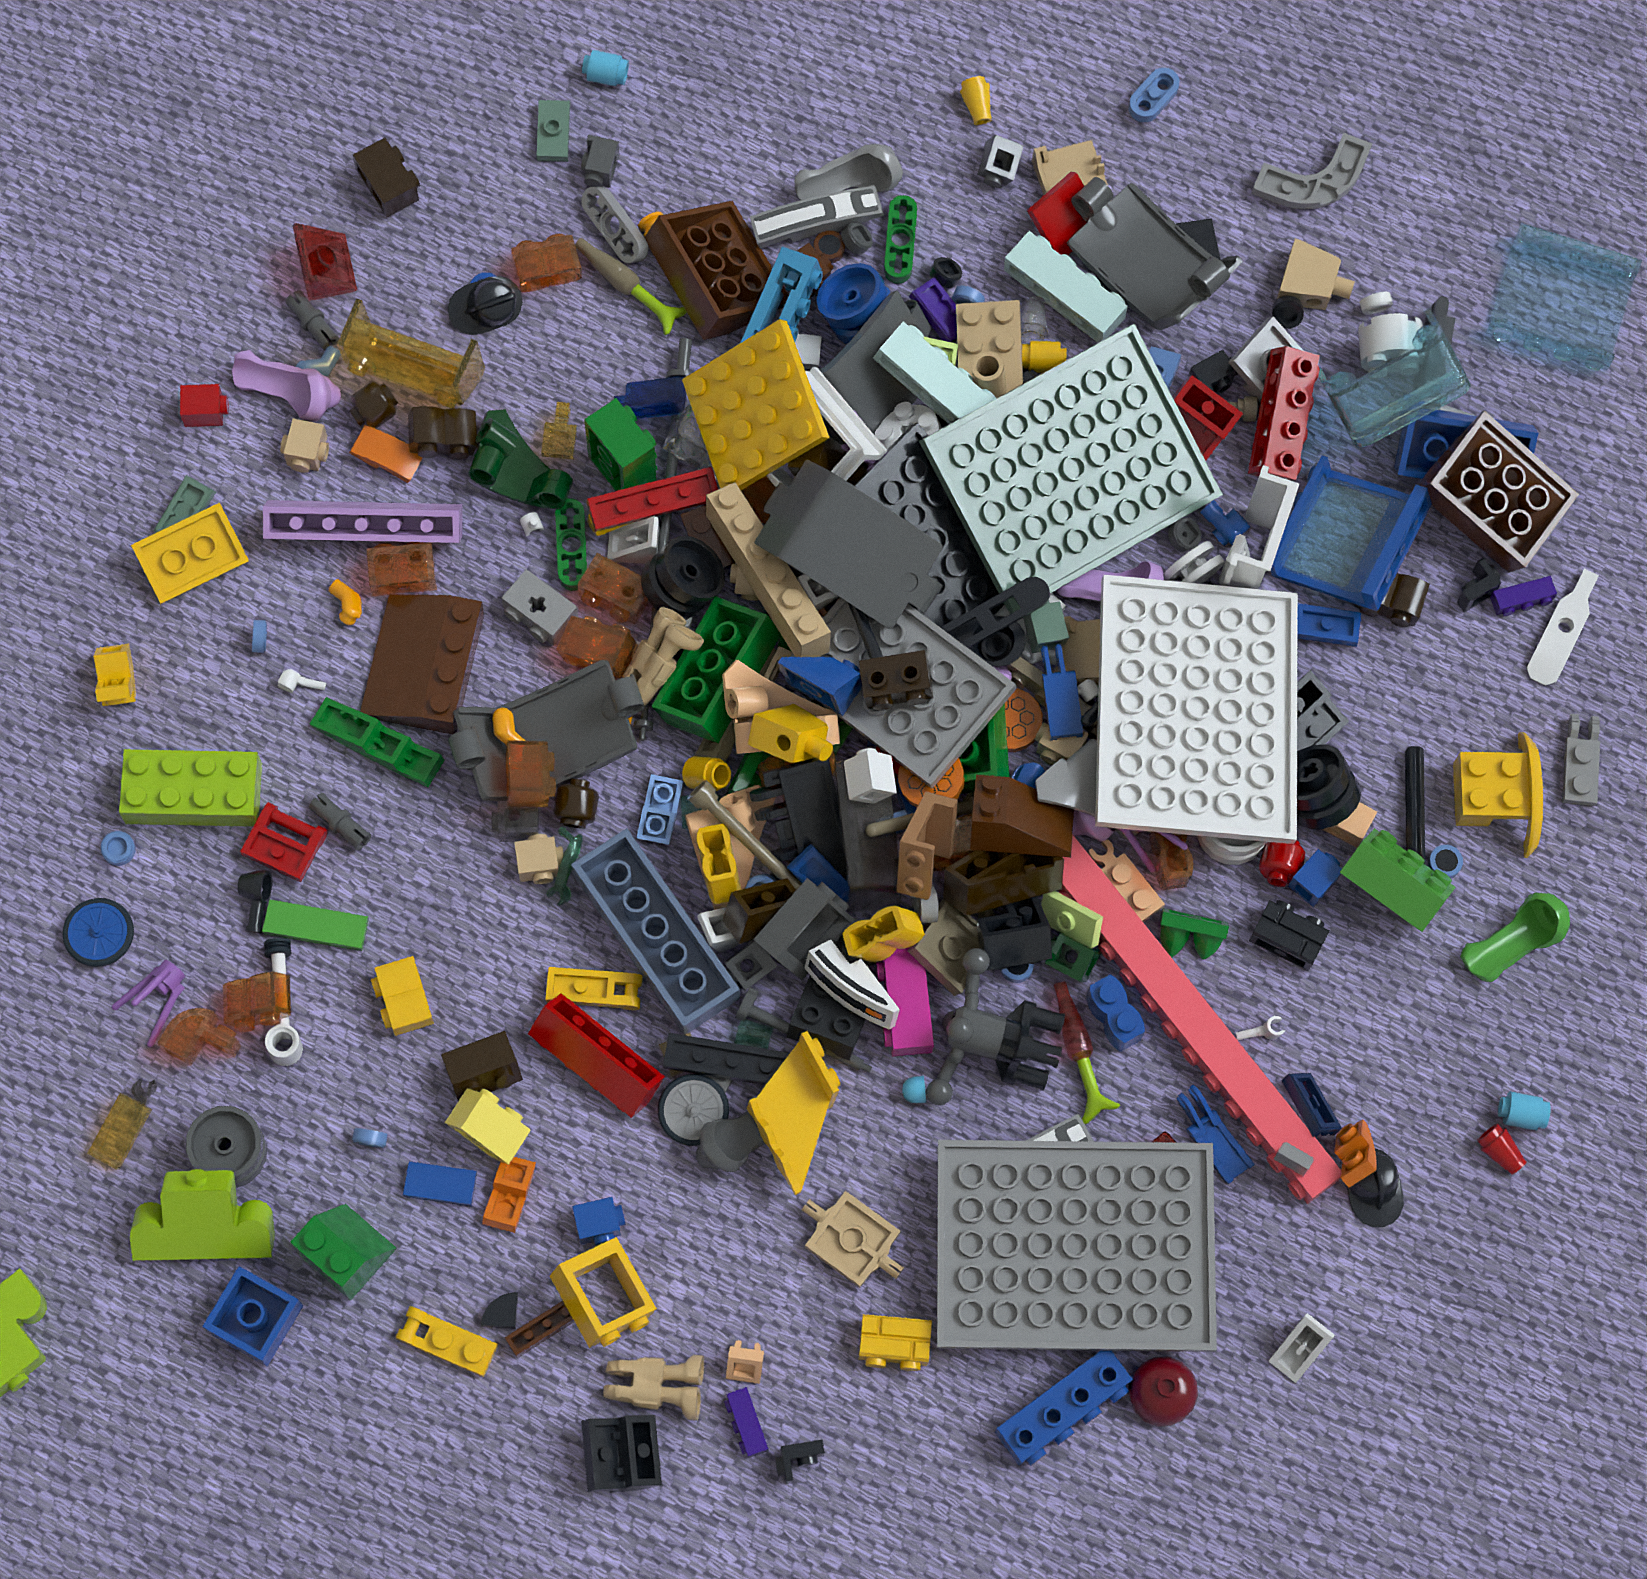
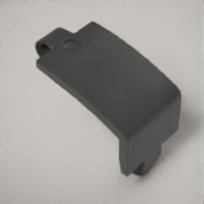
M1094 177L1071 199L1073 207L1086 221V224L1067 241V246L1111 291L1119 294L1132 310L1157 330H1163L1181 322L1199 303L1207 300L1230 278V274L1243 262L1239 256H1228L1221 260L1213 257L1176 225L1134 183L1128 184L1113 198V192L1102 179Z
M899 291L890 292L864 326L838 355L825 367L819 368L820 372L858 414L874 435L881 422L894 411L898 404L902 402L913 404L918 398L873 359L874 355L903 321L908 326L912 325L919 329L924 337H928L931 326L917 301L907 300L904 302ZM821 414L828 435L839 444H846Z
M810 460L804 462L789 487L779 482L764 506V511L771 516L754 542L757 546L788 563L888 629L893 628L908 603L926 613L943 586L927 575L943 549L942 544L838 475Z
M600 660L546 687L499 707H459L453 711L459 732L450 736L448 742L456 767L462 770H472L482 800L520 802L558 788L560 785L570 782V779L581 778L635 751L637 743L628 718L640 712L645 706L635 676L630 674V677L615 681L609 661ZM504 707L513 713L515 732L527 741L526 746L518 754L507 747L493 733L492 716L498 708Z

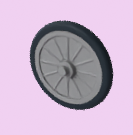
M687 1074L674 1079L663 1090L658 1102V1119L664 1132L674 1141L687 1146H699L700 1130L706 1122L720 1118L728 1119L729 1102L724 1090L716 1081L700 1074Z

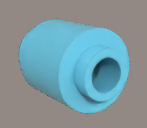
M592 50L591 55H585L582 73L587 74V81L617 86V84L625 85L629 60L622 59L621 55Z
M1509 1091L1507 1096L1501 1097L1499 1101L1498 1117H1503L1504 1125L1535 1131L1538 1128L1545 1129L1549 1122L1551 1105L1550 1102L1543 1101L1542 1097Z

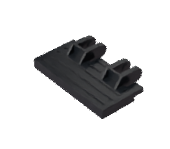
M814 757L762 772L765 786L750 792L751 801L759 802L782 796L783 802L756 810L754 813L756 820L764 821L788 814V817L774 821L780 848L770 852L779 861H785L798 857L812 844L849 884L857 882L858 878L829 758L826 761H821ZM772 872L770 873L774 879L779 880Z

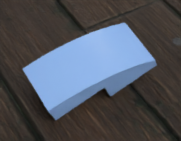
M650 775L637 839L670 845L684 781Z

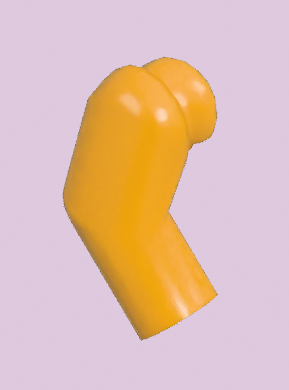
M336 579L328 591L342 601V611L339 614L340 621L346 625H353L362 614L361 597L341 580Z
M504 707L495 710L492 716L494 735L516 754L520 753L526 746L527 741L515 732L513 713Z

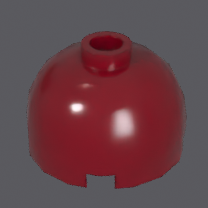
M1154 1357L1143 1362L1132 1374L1131 1378L1133 1380L1128 1385V1390L1130 1391L1129 1399L1134 1412L1144 1422L1157 1427L1172 1426L1182 1422L1194 1410L1198 1398L1197 1381L1192 1370L1182 1361L1172 1357Z

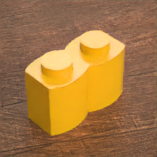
M722 823L699 828L697 844L708 895L715 905L728 902L731 892L741 890L729 832Z
M889 906L879 910L870 920H860L851 924L842 935L849 956L869 962H879L890 957L897 948L904 949L915 945L924 937L925 933L918 913L898 906Z
M413 956L374 968L377 977L371 978L376 998L383 996L386 1008L380 1009L386 1029L392 1027L395 1036L434 1024Z

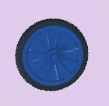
M106 898L86 900L77 905L64 922L62 932L64 946L71 957L83 965L91 967L110 965L123 957L131 946L134 937L132 918L128 911L116 901Z

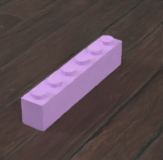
M268 500L263 505V539L459 543L462 538V504Z

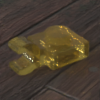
M557 402L555 422H545L541 450L542 457L574 460L577 425H569L570 403Z

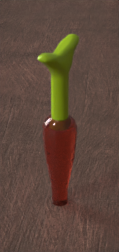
M1064 981L1053 986L1057 997L1059 1013L1065 1014L1062 1027L1065 1049L1068 1057L1072 1061L1077 1062L1087 1094L1085 1113L1082 1117L1084 1124H1087L1102 1109L1114 1110L1119 1108L1120 1104L1106 1098L1099 1091L1090 1062L1093 1053L1092 1042Z

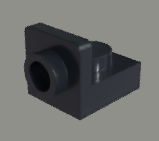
M1484 558L1477 561L1472 571L1476 578L1461 588L1462 593L1457 604L1464 613L1490 598L1493 591L1498 590L1502 583L1497 569L1492 564H1488Z
M823 1440L781 1446V1455L775 1456L778 1477L785 1476L786 1484L793 1483L791 1462L797 1461L798 1467L818 1464V1457H823L825 1454Z

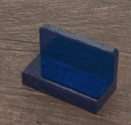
M677 376L629 382L626 384L625 395L614 396V399L617 398L622 406L628 405L637 419L685 414L686 390L682 382L684 377Z

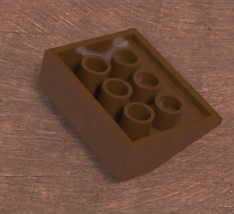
M733 200L659 215L644 238L702 339L706 340L727 335L748 325L772 271V266L762 249L758 246L755 237ZM784 286L781 290L784 296L778 310L785 306L789 297Z
M1482 411L1432 465L1418 484L1428 488L1432 506L1508 573L1525 568L1579 495L1486 411Z
M389 594L360 712L380 721L455 734L458 725L453 711L463 707L485 615L482 601L452 595Z

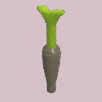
M581 237L575 243L574 247L585 255L596 270L617 291L624 295H633L657 315L664 335H668L671 332L675 319L681 318L687 313L684 307H670L661 303L640 285L639 277L633 270L592 246L584 238Z

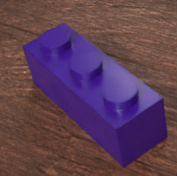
M1551 576L1495 590L1490 599L1496 616L1501 614L1509 616L1515 613V610L1522 609V611L1532 609L1534 605L1541 604V606L1551 604L1557 595V591Z
M745 1387L726 1394L727 1400L724 1401L727 1413L732 1412L734 1421H731L734 1433L740 1434L742 1441L738 1442L742 1455L746 1454L748 1458L768 1452L769 1449L748 1388Z

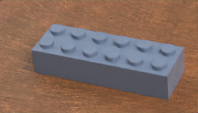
M627 828L571 864L574 878L683 1035L688 1034L740 999L739 987Z

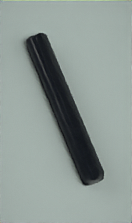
M1409 746L1405 751L1406 851L1409 849L1413 850L1425 860L1424 749L1420 746Z

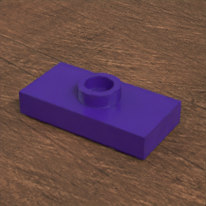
M934 277L912 291L908 297L911 300L917 301L927 321L943 341L952 343L957 340L956 304Z

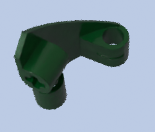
M506 409L487 411L476 436V443L479 446L468 471L470 479L500 496L520 503L548 509L563 508L573 484L572 477L562 470L550 469L523 440Z

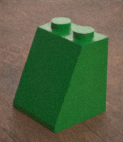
M347 1204L314 1215L290 1242L304 1261L350 1301L397 1249Z

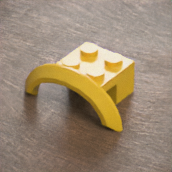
M1519 732L1518 749H1522L1523 753L1460 752L1453 762L1456 826H1489L1493 819H1528L1526 836L1523 842L1524 858H1528L1538 847L1541 836L1543 781L1538 748L1525 732Z

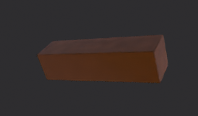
M561 1301L504 1338L516 1358H519L575 1321L565 1303Z

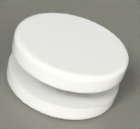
M1206 541L1172 564L1164 572V580L1174 581L1180 577L1182 579L1181 582L1202 584L1224 565L1225 561L1221 555L1206 561L1205 558L1214 550L1212 543Z

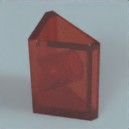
M299 223L292 225L309 301L355 292L357 286L346 235Z

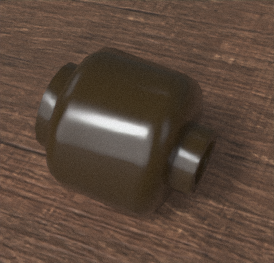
M372 381L351 396V403L354 407L349 412L359 426L366 423L367 426L376 429L396 415L395 406L398 402L385 383L379 385L377 382Z
M570 779V784L560 785L557 788L553 813L556 818L560 819V825L585 829L586 824L595 821L599 794L596 790L589 788V781Z

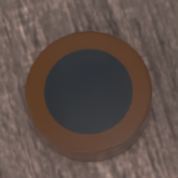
M827 230L816 236L814 250L819 256L824 253L832 264L838 262L843 257L845 244L839 233Z

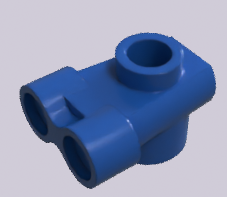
M1215 500L1200 512L1209 523L1211 522L1216 529L1212 533L1223 546H1226L1228 543L1233 545L1236 536L1239 534L1243 535L1251 527L1235 508L1225 515Z

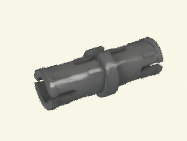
M301 290L293 292L300 304L290 294L285 303L301 320V327L305 331H310L323 350L330 346L325 336L333 345L337 344L339 336L325 322L324 314L321 310L315 309Z
M324 793L317 795L320 801L317 798L311 801L309 809L329 825V830L333 834L339 833L357 851L363 848L360 844L361 842L366 846L370 841L372 835L351 818L352 814L347 809L341 810Z

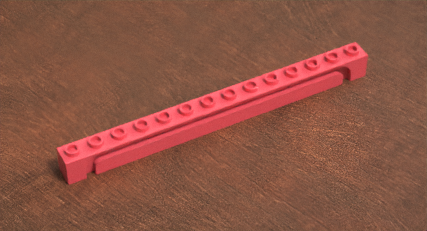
M1072 834L1071 858L1062 857L1064 858L1062 889L1058 890V893L1103 916L1099 937L1100 944L1098 945L1102 955L1108 961L1114 960L1121 969L1119 974L1126 985L1129 987L1135 986L1142 995L1140 997L1142 1005L1149 1013L1155 1012L1162 1020L1160 1025L1164 1033L1171 1040L1176 1038L1184 1048L1181 1052L1187 1062L1192 1066L1197 1064L1204 1073L1202 1078L1207 1087L1213 1093L1218 1091L1226 1101L1224 1107L1230 1116L1235 1120L1239 1118L1247 1127L1245 1133L1249 1140L1255 1146L1261 1145L1268 1154L1266 1159L1272 1169L1277 1173L1282 1171L1290 1181L1288 1188L1298 1200L1304 1199L1309 1204L1341 1179V1169L1318 1140L1312 1136L1306 1125ZM1284 1142L1313 1157L1314 1161L1304 1176L1274 1160L1276 1153Z

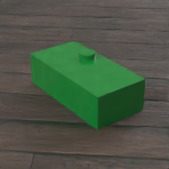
M715 597L695 630L704 640L702 646L696 651L684 649L676 663L675 671L667 679L651 707L668 725L719 744L732 720L727 714L725 707L722 674L735 660L741 661L752 670L760 673L781 634L767 614Z

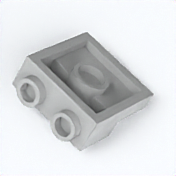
M1274 316L1267 318L1228 361L1246 382L1243 385L1244 389L1251 396L1257 397L1259 405H1261L1271 349L1289 346L1303 350Z

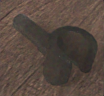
M142 1077L132 1085L131 1091L136 1098V1109L132 1125L134 1127H141L147 1099L157 1090L155 1080L149 1083L147 1092L141 1087Z

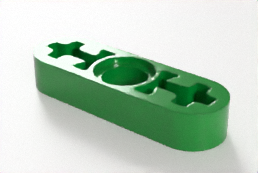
M907 195L896 196L889 205L884 275L890 282L896 284L909 280L913 267L917 204L913 198ZM900 206H906L905 224L899 223ZM897 233H903L908 236L910 241L904 246H898L893 243L892 237ZM896 255H902L901 273L895 272Z
M567 498L563 508L555 509L558 579L563 588L569 591H576L584 587L588 578L585 513L580 501ZM568 508H573L574 513H576L573 517L574 528H568L567 517L562 515L567 513ZM570 537L578 539L581 543L579 549L574 552L564 550L562 543L565 539ZM569 560H575L576 572L582 574L577 575L575 581H570L569 576H567L569 574Z

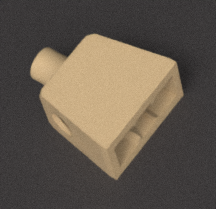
M1295 238L1277 299L1290 295L1298 298L1304 308L1326 310L1331 295L1349 299L1355 281L1337 276L1341 263L1339 257Z

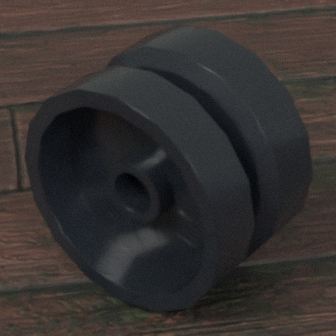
M678 536L670 540L659 553L655 554L646 563L641 571V585L644 595L656 610H659L661 607L668 608L687 620L699 613L707 603L711 602L721 592L725 585V571L715 551L705 542L692 536Z
M1312 745L1303 748L1297 752V821L1308 829H1326L1336 826L1347 819L1357 808L1361 799V786L1351 772L1344 756L1337 748L1330 745Z

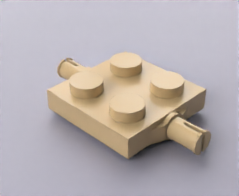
M847 1191L843 1193L835 1205L826 1211L811 1201V1199L802 1208V1212H805L818 1222L816 1230L806 1243L805 1248L859 1288H861L869 1275L879 1269V1267L893 1276L894 1279H897L903 1271L904 1267L888 1257L890 1247L901 1231Z

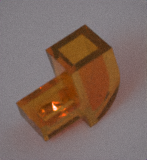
M192 1008L179 1013L170 1021L157 1043L162 1051L190 1066L194 1063L205 1043L234 1058L241 1048L239 1041L235 1038L237 1033L221 1024L215 1028L219 1019L214 1011L205 1008Z

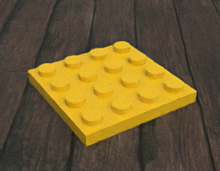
M777 320L682 379L720 489L735 482L739 489L742 490L829 439L827 429L786 320Z

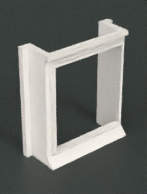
M812 367L810 371L805 372L820 413L850 447L848 453L831 471L847 481L864 460H880L888 450L817 367ZM782 466L766 475L775 487H777L779 482L789 487L793 481Z
M1262 466L1244 519L1247 522L1271 529L1260 561L1233 552L1222 586L1259 589L1265 572L1271 571L1299 483L1267 473L1269 467Z

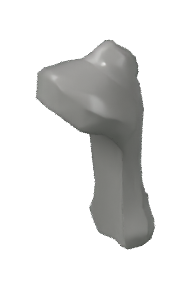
M878 143L865 144L830 161L818 170H800L794 180L795 191L800 200L843 191L850 187L861 188L875 185L877 191L886 192L898 185L902 179L903 170L898 158L895 156L894 150L890 146Z

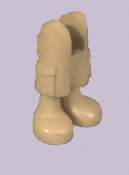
M664 607L657 611L648 640H641L631 660L632 663L628 665L622 676L623 678L630 677V674L635 676L644 706L650 702L659 688L667 682V679L675 671L676 661L672 657L680 649L696 651L704 642L698 633L684 627L686 620L681 615Z
M692 1355L686 1362L678 1365H666L664 1358L656 1357L607 1362L605 1373L632 1377L631 1386L604 1385V1398L632 1403L633 1406L654 1410H658L663 1402H667L680 1407L686 1419L698 1420L701 1406L699 1387H663L662 1384L665 1380H674L690 1385H702L704 1375L703 1355Z

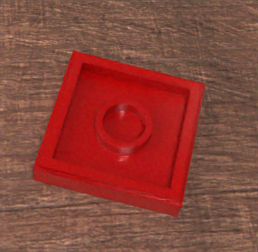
M1076 172L1068 173L1026 210L1040 235L1047 239L1052 249L1060 255L1065 254L1068 256L1072 252L1067 246V241L1086 224V221L1076 211L1071 202L1072 197L1084 187Z

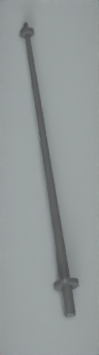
M680 338L677 367L666 373L665 380L674 386L665 478L677 476L686 390L682 379L693 373L689 371L692 340L689 338ZM672 512L661 515L658 553L669 542ZM653 606L651 613L650 633L653 628L654 617L658 611ZM649 703L642 709L641 719L635 720L633 725L634 729L640 730V741L645 740L646 731L653 730L654 723L647 720Z

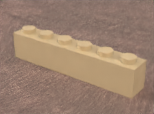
M734 482L707 494L706 516L794 656L820 657L830 652L831 631L788 564L754 543L764 526L737 484Z

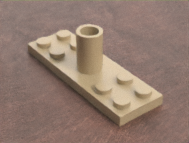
M1020 300L956 304L958 368L966 370L972 376L973 382L977 386L990 391L996 398L1022 385Z

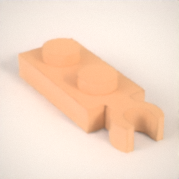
M1108 839L1101 842L1102 846L1106 849L1105 855H1098L1092 848L1089 849L1088 854L1097 865H1102L1103 868L1101 870L1143 922L1164 908L1165 903L1127 855L1123 853L1118 858L1115 857L1113 854V844Z

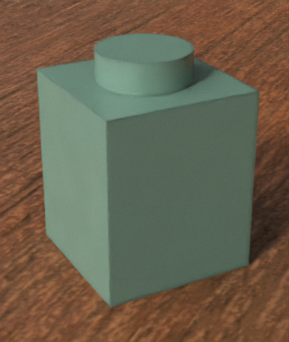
M1048 600L1043 607L1023 617L1032 653L1041 652L1042 646H1047L1048 650H1053L1056 645L1061 644L1063 648L1068 641L1069 635L1060 601L1050 603Z

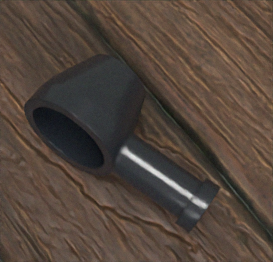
M256 870L242 874L239 877V895L251 900L248 926L245 928L247 932L262 933L263 928H261L264 904L268 903L273 886V878L270 871Z

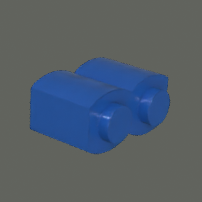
M1110 974L1090 985L1086 994L1088 1007L1094 1017L1103 1023L1104 1032L1110 1044L1121 1052L1141 1041L1145 1033L1144 1021L1140 1013L1128 1003L1126 991L1120 981Z

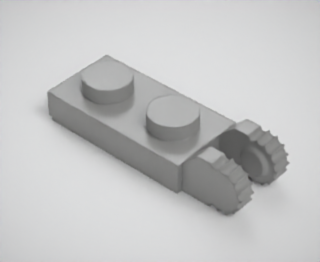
M1570 714L1568 738L1565 740L1562 803L1596 806L1598 802L1600 741H1598L1600 720L1598 716H1591L1588 722V740L1577 739L1580 727L1579 714Z

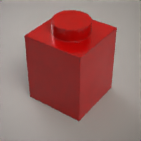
M219 384L180 385V416L184 427L223 426V415L229 414L228 396L222 394Z

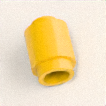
M1030 341V344H1022L1023 369H1029V371L1033 369L1036 373H1044L1066 361L1067 348H1061V342Z
M693 756L685 762L682 777L686 786L691 789H695L701 782L707 780L718 791L728 785L731 779V770L728 764L719 758Z

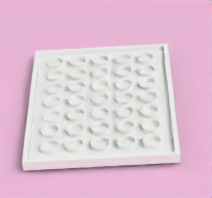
M1103 575L1101 579L1095 826L1287 844L1295 843L1297 840L1298 593Z

